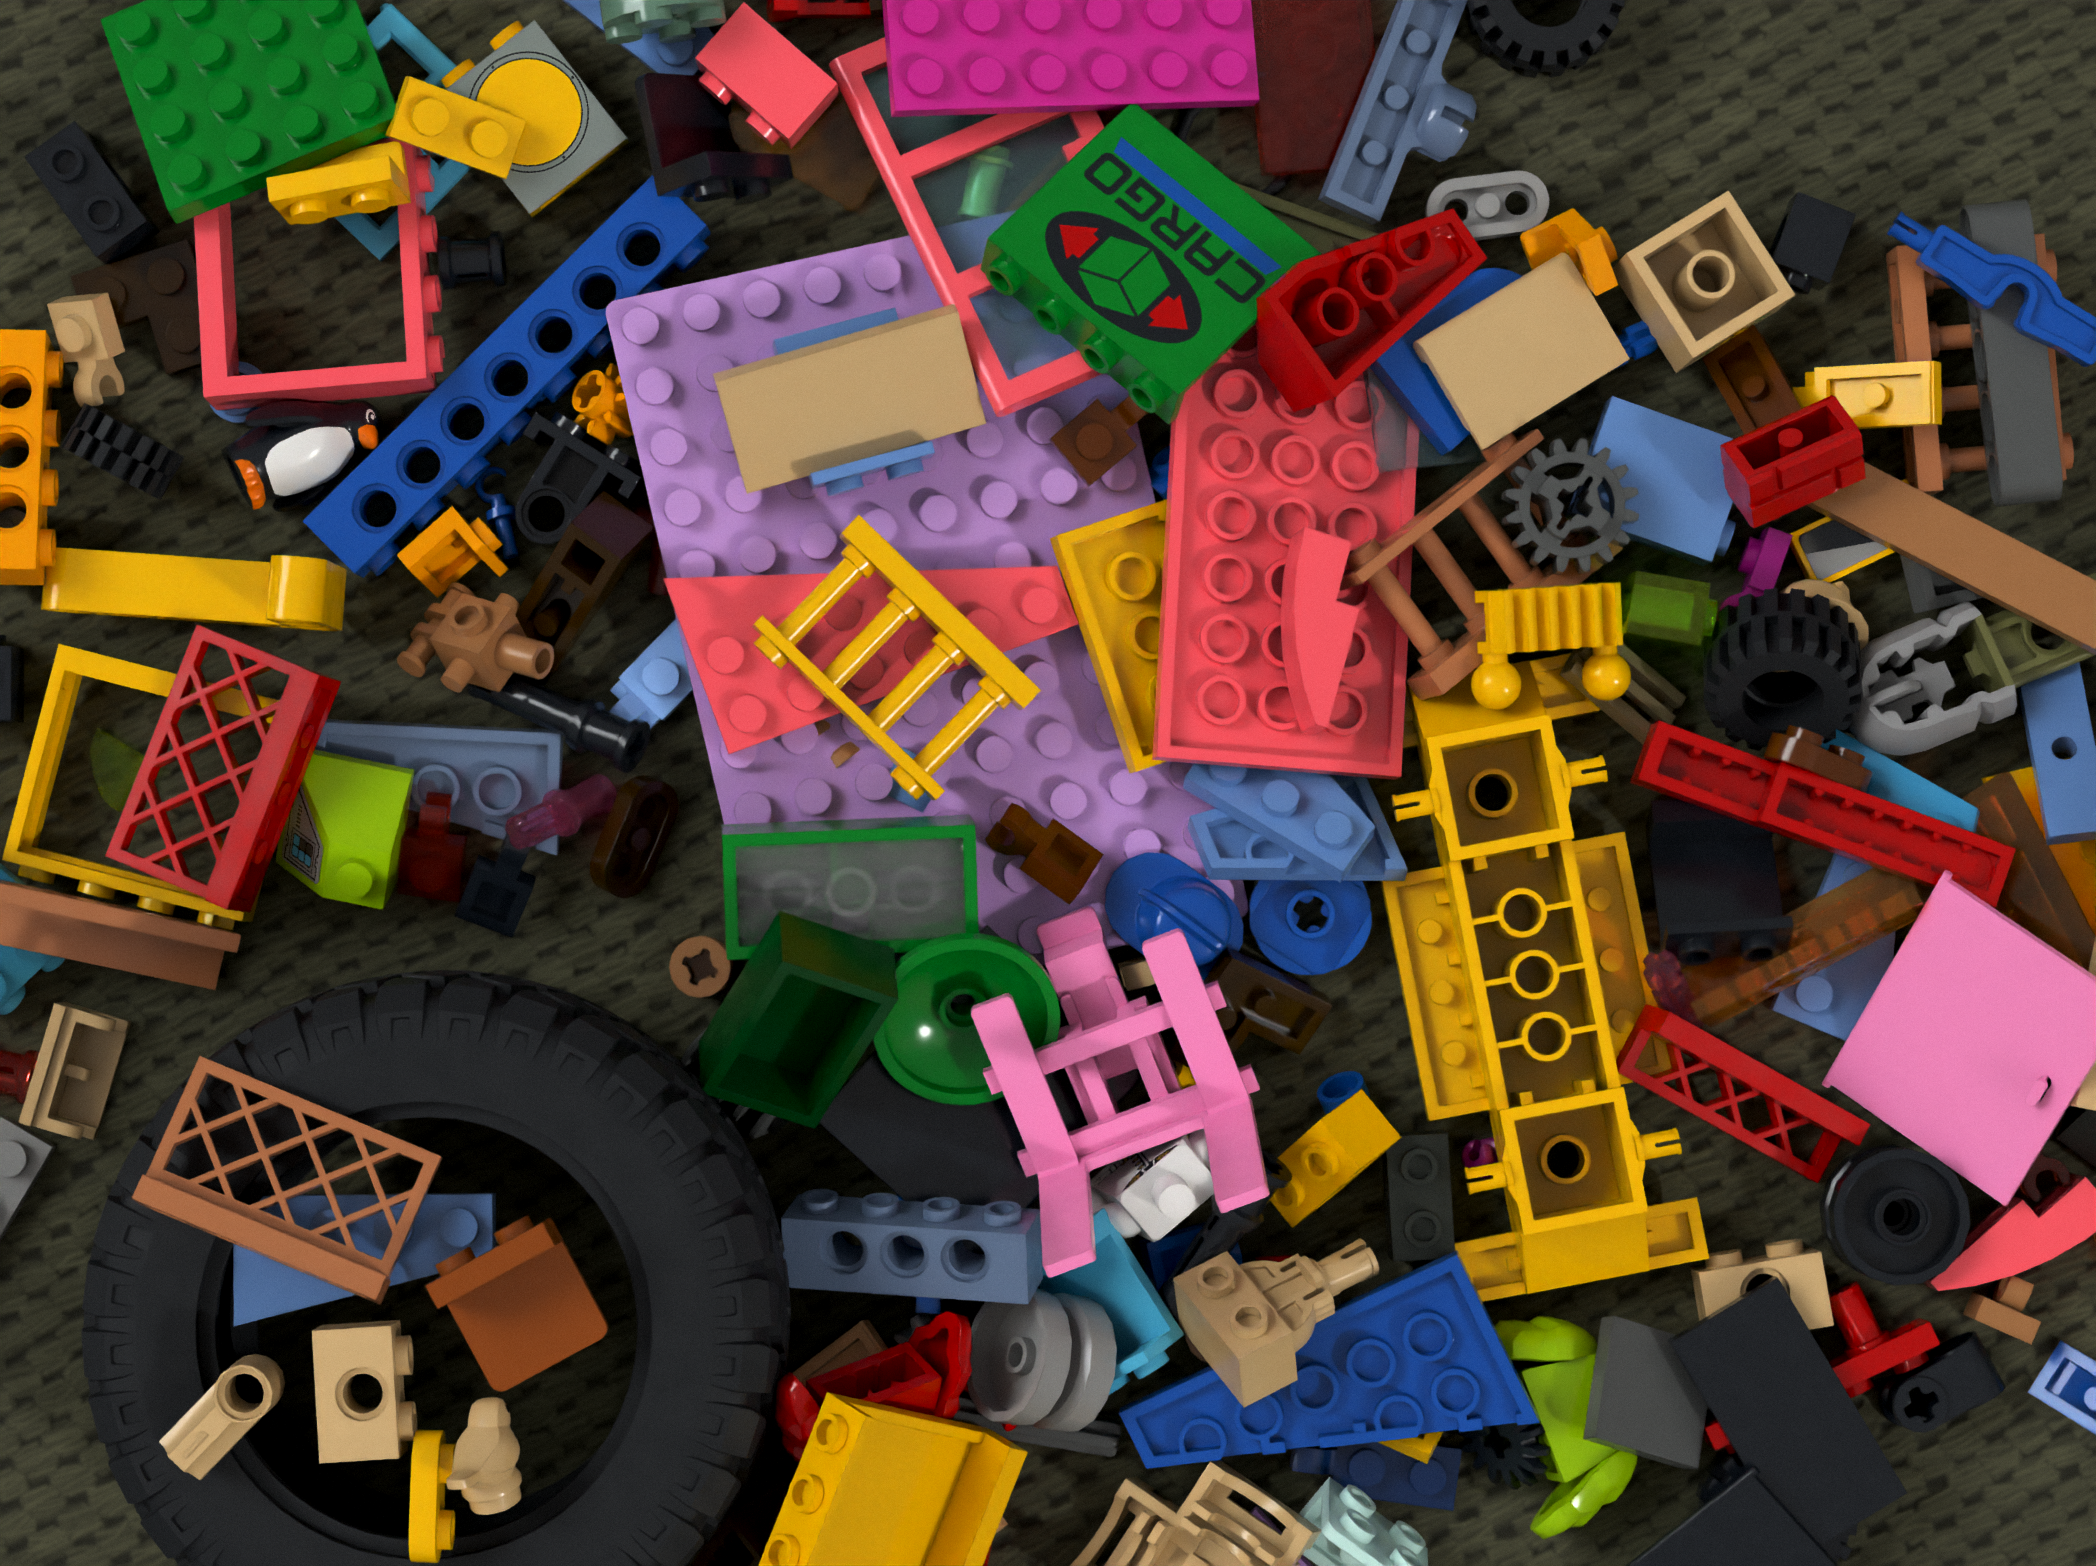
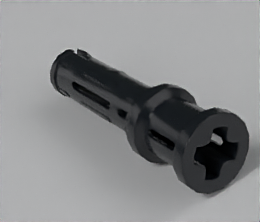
M514 673L500 692L473 684L468 685V694L471 697L480 698L565 736V742L572 750L578 753H585L589 750L613 761L616 770L623 773H629L635 769L649 743L651 732L648 722L642 719L628 721L606 711L603 702L596 699H584L578 702Z
M1261 1149L1270 1193L1269 1196L1234 1210L1220 1213L1215 1201V1195L1213 1194L1211 1202L1213 1211L1207 1218L1208 1220L1199 1233L1196 1234L1168 1279L1159 1289L1158 1294L1176 1321L1178 1319L1173 1278L1226 1251L1230 1254L1245 1233H1250L1260 1227L1264 1221L1262 1211L1277 1189L1287 1187L1292 1180V1174L1286 1165L1264 1149Z

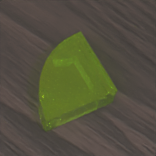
M98 728L90 748L93 777L95 783H97L96 785H98L97 787H99L98 791L105 802L117 812L122 813L145 755Z

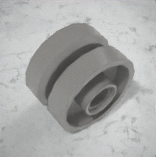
M1038 1288L1028 1305L984 1302L971 1328L972 1351L970 1363L972 1373L967 1381L968 1394L977 1411L992 1422L1011 1425H1033L1037 1429L1058 1432H1076L1094 1421L1108 1399L1116 1369L1117 1346L1113 1324L1103 1306L1089 1297L1068 1293L1050 1294L1044 1289Z

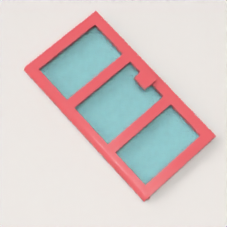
M885 37L833 59L829 63V68L835 81L838 83L845 102L943 306L955 304L958 310L971 364L996 416L1003 417L1101 375V373L1093 370L1084 361L1080 351L1062 336L1051 334L1043 329L1034 318L1033 313L1012 295L1006 296L998 292L990 284L986 274L980 270L987 238L1105 128L1097 111L891 117Z

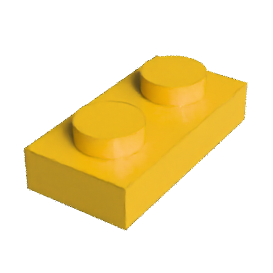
M405 76L396 102L393 119L387 128L385 136L498 178L507 179L527 120L416 78Z

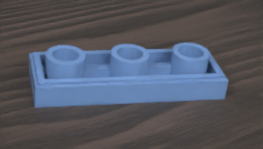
M2078 662L2017 688L2047 845L2096 840V745L2080 663ZM2063 752L2071 758L2066 760L2059 759L2054 753Z

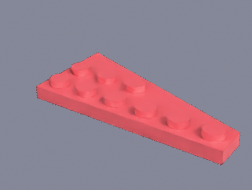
M1058 566L917 570L1002 653L1079 624ZM876 572L868 579L862 575L795 647L822 672L890 602L886 596L893 589ZM829 573L663 578L728 754L841 713L789 662L780 670L753 644L761 635L752 626L762 615L777 628ZM921 616L913 623L907 619L840 690L857 706L887 696L935 646L931 640L938 632ZM966 659L959 666L952 663L942 675L971 664Z

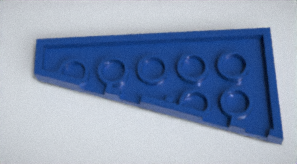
M1457 1250L1336 1306L1335 1314L1317 1322L1310 1339L1301 1349L1295 1352L1298 1380L1245 1408L1213 1368L1208 1366L1121 1407L1119 1415L1146 1469L1221 1460L1222 1457L1262 1452V1455L1286 1453L1287 1449L1313 1446L1328 1448L1415 1438L1419 1434L1450 1430L1466 1432L1483 1430V1427L1517 1423L1518 1426L1540 1423L1538 1413Z

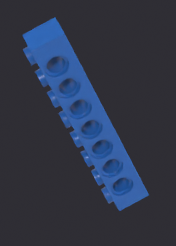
M652 175L363 460L303 522L354 574L362 578L370 571L376 576L382 574L399 558L397 554L402 549L397 544L414 527L419 532H422L444 513L447 506L441 500L458 484L463 489H467L474 484L491 464L485 457L502 440L507 446H510L523 435L524 430L532 419L529 413L546 397L552 403L557 401L576 382L578 376L573 370L589 354L598 359L613 346L606 319V308L596 310L585 305L584 294L587 287L592 282L600 279L613 282L616 286L614 301L664 290L660 284L676 268L682 273L687 272L708 251L709 246L704 242L711 234L708 226L679 197L658 196ZM643 236H649L658 240L660 243V253L653 263L646 266H637L629 262L628 249L634 240ZM556 322L568 324L572 329V340L569 346L558 353L544 351L541 346V335L544 329ZM513 365L526 368L528 384L523 392L511 397L501 395L497 387L500 373L505 368ZM470 408L481 410L484 416V427L481 433L470 440L458 439L454 432V421L457 415L463 410ZM422 452H435L440 460L438 475L428 483H415L410 474V466L413 459ZM379 495H391L396 503L395 517L389 524L383 527L371 526L366 515L368 504Z

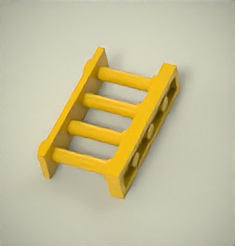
M858 515L839 536L847 545L841 552L844 559L777 628L762 615L752 626L761 635L753 644L780 670L789 662L897 766L890 773V776L909 795L918 800L925 793L932 800H937L945 790L931 776L998 706L1004 710L1012 703L1018 710H1022L1041 690ZM876 572L893 589L886 596L890 602L821 672L795 645L862 575L868 579ZM921 616L938 632L931 640L935 646L867 716L840 689L907 619L913 623ZM966 659L983 676L977 683L980 690L912 759L886 732L952 663L959 666Z

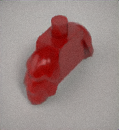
M946 1311L936 1316L928 1325L916 1327L908 1342L806 1380V1387L793 1373H787L777 1383L774 1416L783 1433L781 1443L788 1454L799 1464L827 1392L952 1420L960 1408V1394L972 1373L970 1363L972 1330L968 1318Z

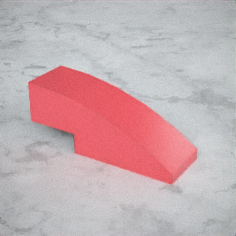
M1304 527L1293 535L1290 540L1283 574L1280 621L1282 655L1290 698L1301 732L1314 736L1328 728L1360 608L1336 601L1352 541Z
M2072 1173L2033 1209L2023 1199L2012 1197L2008 1205L2000 1204L1967 1234L1963 1250L1946 1271L1923 1283L1937 1291L1972 1287L2014 1276L2054 1259L2096 1232V1188L2085 1176Z

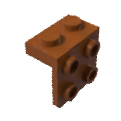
M529 1215L493 1233L499 1244L498 1246L478 1257L474 1255L470 1246L436 1264L435 1267L441 1277L425 1285L437 1309L447 1304L488 1383L496 1391L503 1392L601 1340L608 1331V1323L551 1217L535 1226Z

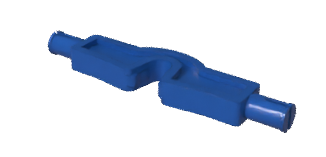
M1902 211L1897 215L1887 235H1891L1920 253L1916 259L1917 266L1939 278L1975 307L1983 310L1993 307L1996 300L2002 296L2004 290L2009 285L2019 287L2024 294V301L2019 308L2018 316L2013 322V326L2019 334L2057 350L2083 367H2088L2096 362V317L2065 299L2056 282L2041 267L2019 256L2008 254L1993 255L1945 225H1940L1932 232L1904 215Z

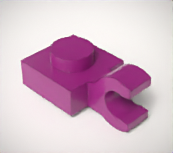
M1768 527L1761 531L1759 539L1749 536L1737 567V571L1746 574L1742 585L1743 589L1740 593L1731 595L1721 602L1716 612V621H1719V611L1725 606H1739L1740 597L1750 593L1755 597L1763 596L1765 589H1773L1775 587L1793 535Z

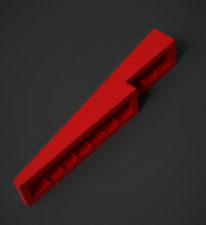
M1660 720L1650 725L1630 781L1632 784L1935 888L1943 872L1948 870L1953 874L1951 878L1953 881L1993 908H1996L2016 848L1787 763L1770 762Z

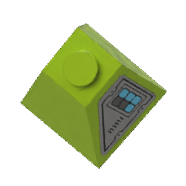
M314 750L279 838L276 863L322 898L383 910L399 879L414 769Z

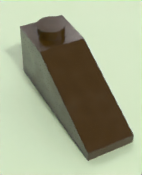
M605 491L597 496L570 522L516 613V617L527 637L549 643L553 647L554 661L552 668L547 676L543 679H538L544 685L553 676L626 573L653 529V526Z

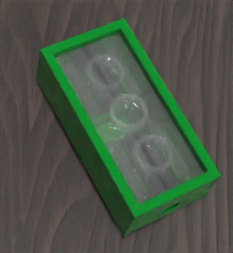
M970 815L721 824L727 960L750 959L779 910L894 948V953L909 952L927 941L945 935L979 933L975 823Z

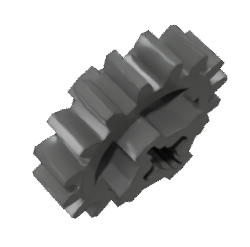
M1561 438L1555 439L1550 443V457L1547 458L1537 448L1527 454L1528 462L1532 467L1531 471L1520 466H1516L1509 475L1520 486L1519 489H1507L1502 493L1501 499L1515 505V511L1502 519V523L1504 526L1518 525L1521 534L1511 543L1514 549L1523 547L1528 543L1534 548L1530 557V564L1536 566L1546 557L1552 558L1553 574L1560 575L1565 571L1568 562L1573 561L1580 575L1590 571V556L1592 555L1603 565L1614 559L1608 546L1609 543L1619 547H1624L1629 543L1630 537L1620 527L1622 524H1633L1638 521V513L1625 509V502L1638 495V489L1634 487L1622 488L1619 480L1625 476L1629 469L1626 464L1618 466L1613 470L1606 465L1610 456V449L1605 447L1593 457L1587 454V439L1580 438L1576 441L1571 452L1566 451ZM1562 466L1580 468L1573 478L1561 481L1552 475L1548 477L1544 474L1553 468ZM1600 483L1607 493L1610 512L1601 507L1597 490ZM1583 485L1581 492L1577 496L1579 501L1576 504V509L1583 515L1576 514L1557 528L1562 518L1560 514L1564 508L1563 503L1557 498L1564 499ZM1530 501L1539 506L1543 522L1540 530L1537 529L1530 512ZM1579 532L1588 538L1593 537L1596 539L1593 543L1582 547L1560 546L1567 535Z

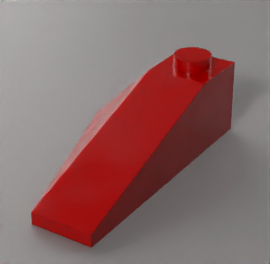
M1452 208L1300 261L1256 298L1258 362L1293 412L1333 399L1481 265L1487 257Z

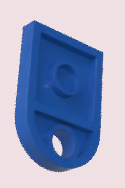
M1485 268L1472 272L1369 366L1441 456L1450 452L1471 433L1464 428L1427 363H1423L1419 359L1413 348V343L1522 277L1513 271L1501 268Z

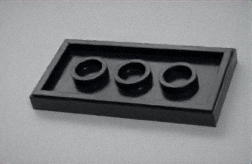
M1773 1276L1668 1340L1746 1471L1754 1465L1757 1466L1760 1470V1474L1757 1476L1820 1545L1907 1494V1491L1777 1277Z

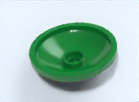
M982 933L945 935L915 947L895 963L898 1001L873 1038L877 1054L889 1074L914 1094L934 1102L949 1105L986 1103L1002 1098L1004 1094L1001 1091L992 1095L984 1077L983 1068L991 1066V1062L971 1017L972 1006L1004 993L1011 994L1033 1048L1036 1049L1057 1041L1060 1029L1058 997L1054 984L1044 967L1034 956L1017 944L1000 937ZM961 994L972 996V999L964 1004H957L952 1001L955 996Z

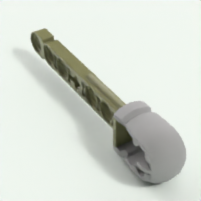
M2096 572L2088 575V577L2096 580ZM1963 602L1941 611L1937 621L1931 618L1921 619L1873 639L1867 643L1865 648L1860 650L1861 705L1859 712L1853 713V722L1848 729L1857 741L1878 753L1908 755L1926 751L1975 731L1978 721L1990 724L2013 715L2017 707L2015 688L2095 655L2063 639L2061 646L2057 649H2042L2032 639L2030 632L2032 622L2007 609L1984 618L1982 613L1973 604ZM1960 635L1968 652L1962 656L1972 679L1979 676L1985 691L1972 694L1961 705L1944 711L1941 708L1944 694L1956 686L1945 661L1932 664L1917 658L1911 662L1913 672L1899 678L1895 673L1901 669L1913 654L1925 649L1932 652L1945 647L1952 638ZM1923 702H1927L1930 705L1914 722L1904 724V722L1913 718L1912 707Z

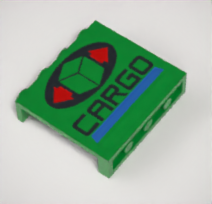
M1129 104L987 238L980 270L986 274L988 281L998 292L1006 296L1012 295L1029 309L1043 329L1054 335L1059 334L1079 350L1084 361L1093 370L1101 374L1107 373L1124 387L1139 408L1148 413H1155L1170 425L1178 416L1185 392L1257 322L1256 298L1293 265L1322 253L1140 106Z

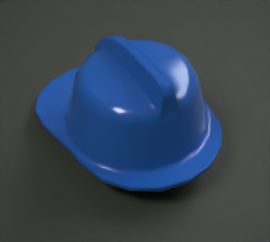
M1146 852L1127 859L1113 872L1105 892L1107 916L1112 928L1120 937L1144 955L1142 951L1143 941L1176 928L1182 929L1201 977L1205 980L1226 947L1239 952L1243 943L1244 925L1238 907L1224 891L1185 862L1166 853Z

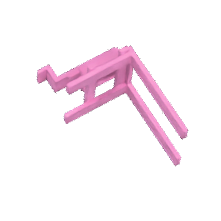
M1086 906L1039 924L1037 926V935L1044 949L1045 965L1069 1023L1066 1026L1060 1027L1057 1041L1034 1049L1014 999L1009 993H1004L973 1005L971 1017L991 1062V1066L983 1068V1074L991 1094L1003 1091L1025 1144V1149L1017 1151L1026 1178L1035 1174L1038 1176L1042 1265L1047 1277L1057 1276L1092 1263L1097 1259L1090 1172L1092 1170L1203 1128L1205 1130L1215 1201L1220 1213L1234 1210L1269 1196L1254 1108L1249 1095L1260 1090V1086L1251 1064L1240 1068L1237 1067L1215 1012L1227 1006L1217 980L1206 985L1204 984L1183 930L1176 928L1147 939L1142 943V951L1162 998L1161 1002L1149 1006L1146 996L1128 1001L1108 952L1106 936L1092 906ZM1171 1027L1175 1030L1196 1082L1195 1085L1185 1089L1182 1088L1160 1031ZM1065 1068L1088 1123V1125L1070 1132L1066 1128L1045 1077L1046 1074ZM1138 1068L1151 1101L1120 1113L1107 1080Z

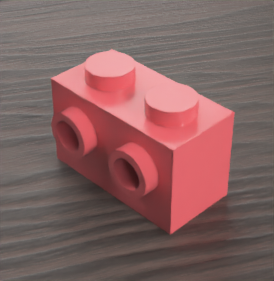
M745 2L741 4L695 57L698 69L704 73L698 80L703 88L723 105H727L731 99H734L750 113L745 123L771 146L780 139L792 149L839 95L838 83Z

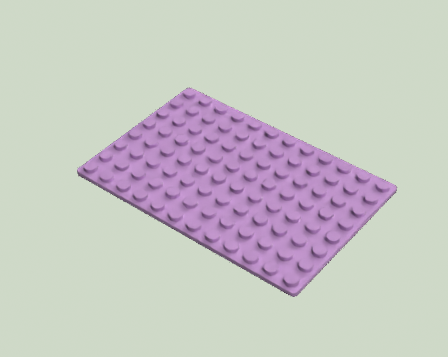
M1013 213L936 229L957 273L982 263L987 238ZM910 235L612 301L606 308V319L667 578L830 573L844 559L841 552L847 545L839 538L840 534L860 515L916 570L1058 566L1065 585L1050 538L1156 502L1152 486L1150 485L1151 480L1137 422L1126 431L1137 447L1089 487L1049 439L1097 398L1110 413L1129 396V393L1106 373L1009 415L997 417L973 369L986 424L929 440L933 443L935 454L929 459L922 460L923 472L895 480H888L886 470L862 476L863 488L828 497L825 486L812 490L808 476L747 494L713 374L775 356L772 347L774 339L891 308H896L897 316L900 320L944 307ZM993 288L970 298L1008 380L1077 351L1074 346L1059 334L1054 335L1043 329L1034 318L1033 313L1012 295H1003ZM675 613L724 824L970 815L975 823L978 930L980 932L988 925L1001 938L1015 943L1028 951L1041 965L1045 964L1044 949L1037 935V926L1086 906H1092L1095 909L1106 936L1107 949L1129 945L1112 928L1105 910L1106 887L1113 872L1127 859L1146 852L1166 853L1185 862L1209 880L1188 831V822L1191 815L1215 809V807L1183 789L1184 778L1195 763L1166 761L1129 774L1079 624L1003 653L1041 691L1022 710H1018L1010 703L1004 710L998 706L931 776L945 792L937 800L931 799L922 813L888 796L893 785L890 770L894 763L842 713L824 719L831 726L819 736L815 723L728 754ZM972 665L940 676L886 734L901 749L903 747L918 754L980 690L977 683L983 676ZM885 697L858 707L868 716ZM852 742L860 750L836 768L830 758L833 752L845 743ZM1011 803L1026 809L1033 819L1045 828L1054 818L1104 854L1083 889L1070 905L1019 869L1026 857L998 853L986 843L985 838L994 824L1000 821ZM1209 880L1224 891L1235 903L1241 918L1247 914L1249 904L1243 880ZM867 910L832 911V928L840 931L868 929ZM908 952L894 953L895 963Z

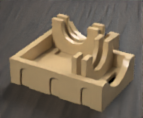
M1210 1461L1181 1507L1170 1499L1164 1500L1153 1492L1154 1488L1140 1478H1126L1115 1494L1113 1504L1100 1528L1070 1566H1097L1095 1563L1129 1511L1135 1514L1136 1517L1104 1566H1299L1298 1561L1305 1550L1312 1547L1321 1533V1529L1223 1461ZM1235 1490L1277 1518L1286 1526L1282 1534L1228 1498L1232 1491Z

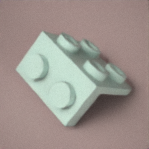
M1329 1477L1299 1513V1515L1321 1529V1533L1312 1547L1305 1550L1303 1554L1318 1566H1428V1549L1425 1547L1426 1543L1423 1537L1407 1523L1398 1520L1394 1524L1378 1513L1372 1499L1356 1486L1348 1484L1344 1488Z

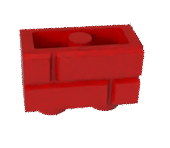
M1833 395L1720 445L1722 464L1725 468L1723 469L1725 489L1746 521L1753 528L1778 519L1787 513L1866 478L1864 459L1862 457V454H1864L1862 435L1857 425Z

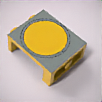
M517 20L489 42L495 50L476 66L470 58L463 61L444 76L441 82L446 87L445 90L527 120L507 179L502 180L533 218L628 143V139L538 23L533 20L526 27H523Z

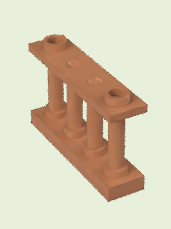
M2034 234L2038 266L2045 270L2056 282L2057 262L2053 249H2046L2044 234ZM1907 245L1896 246L1886 254L1895 362L1932 361V358L1939 356V351L1973 348L1970 324L1938 326L1935 320L1928 321L1926 297L1933 296L1934 290L1951 289V287L1917 266L1916 259L1920 253ZM2048 347L2062 478L2064 481L2067 480L2066 469H2072L2074 448L2070 433L2062 432L2055 350ZM1941 383L1942 418H1944L1945 412L1980 409L1977 385L1943 387ZM1938 425L1901 427L1906 478L1909 485L1928 495H1934L1943 490V480H1949L1951 473L1987 470L1984 446L1949 449L1947 443H1939Z
M1538 429L1517 437L1511 432L1481 450L1482 455L1486 459L1484 462L1380 544L1376 538H1372L1348 555L1347 564L1350 568L1344 572L1339 590L1342 591L1357 586L1366 580L1372 586L1421 654L1417 661L1422 668L1406 680L1409 687L1420 700L1444 695L1483 663L1482 654H1478L1477 642L1486 641L1484 603H1475L1476 588L1432 529L1455 509L1458 508L1511 581L1508 589L1580 584L1603 566L1592 555L1590 556V571L1580 575L1573 561L1568 562L1565 571L1560 575L1553 574L1552 563L1542 571L1538 566L1531 568L1519 549H1514L1511 544L1513 541L1478 494L1479 490L1502 472L1515 489H1519L1520 485L1509 474L1516 466L1524 467L1531 471V468L1522 456L1545 439ZM1530 501V511L1542 526L1543 522L1539 506ZM1562 512L1560 514L1562 518L1559 521L1557 528L1567 521V518L1564 516ZM1579 532L1567 535L1560 546L1582 547L1593 543L1596 539L1593 537L1588 538ZM1611 543L1608 544L1613 557L1623 549V547L1615 546ZM1412 544L1466 617L1463 625L1467 632L1452 644L1448 638L1444 640L1439 638L1387 566L1391 560Z

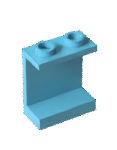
M1102 1208L1093 1213L1097 1259L1092 1263L1051 1278L1047 1277L1042 1265L1043 1279L1039 1287L1050 1294L1068 1293L1089 1297L1103 1306L1113 1324L1117 1346L1115 1377L1109 1392L1110 1395L1130 1381L1127 1374L1131 1371L1134 1372L1139 1380L1167 1363L1170 1359L1164 1350L1180 1339L1184 1333L1122 1235L1111 1224L1108 1213Z

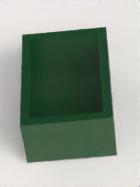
M779 910L699 1040L701 1088L707 1095L815 1129L898 1001L894 948Z

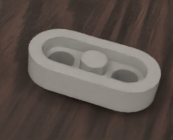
M1509 171L1453 178L1440 183L1432 191L1426 203L1425 218L1443 212L1445 206L1450 202H1459L1467 211V217L1462 222L1475 241L1517 236L1543 221L1549 209V194L1544 183L1537 176L1526 171ZM1518 194L1525 198L1527 211L1524 214L1513 215L1506 209L1505 200L1509 195Z

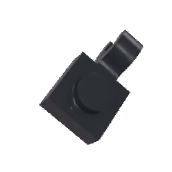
M512 820L496 861L481 855L477 856L458 901L455 917L511 938L513 937L535 884L536 876L521 871L532 845L530 841L535 828Z

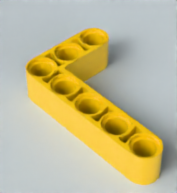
M56 547L55 565L45 566L41 610L342 631L347 569L325 559L272 555L270 562Z

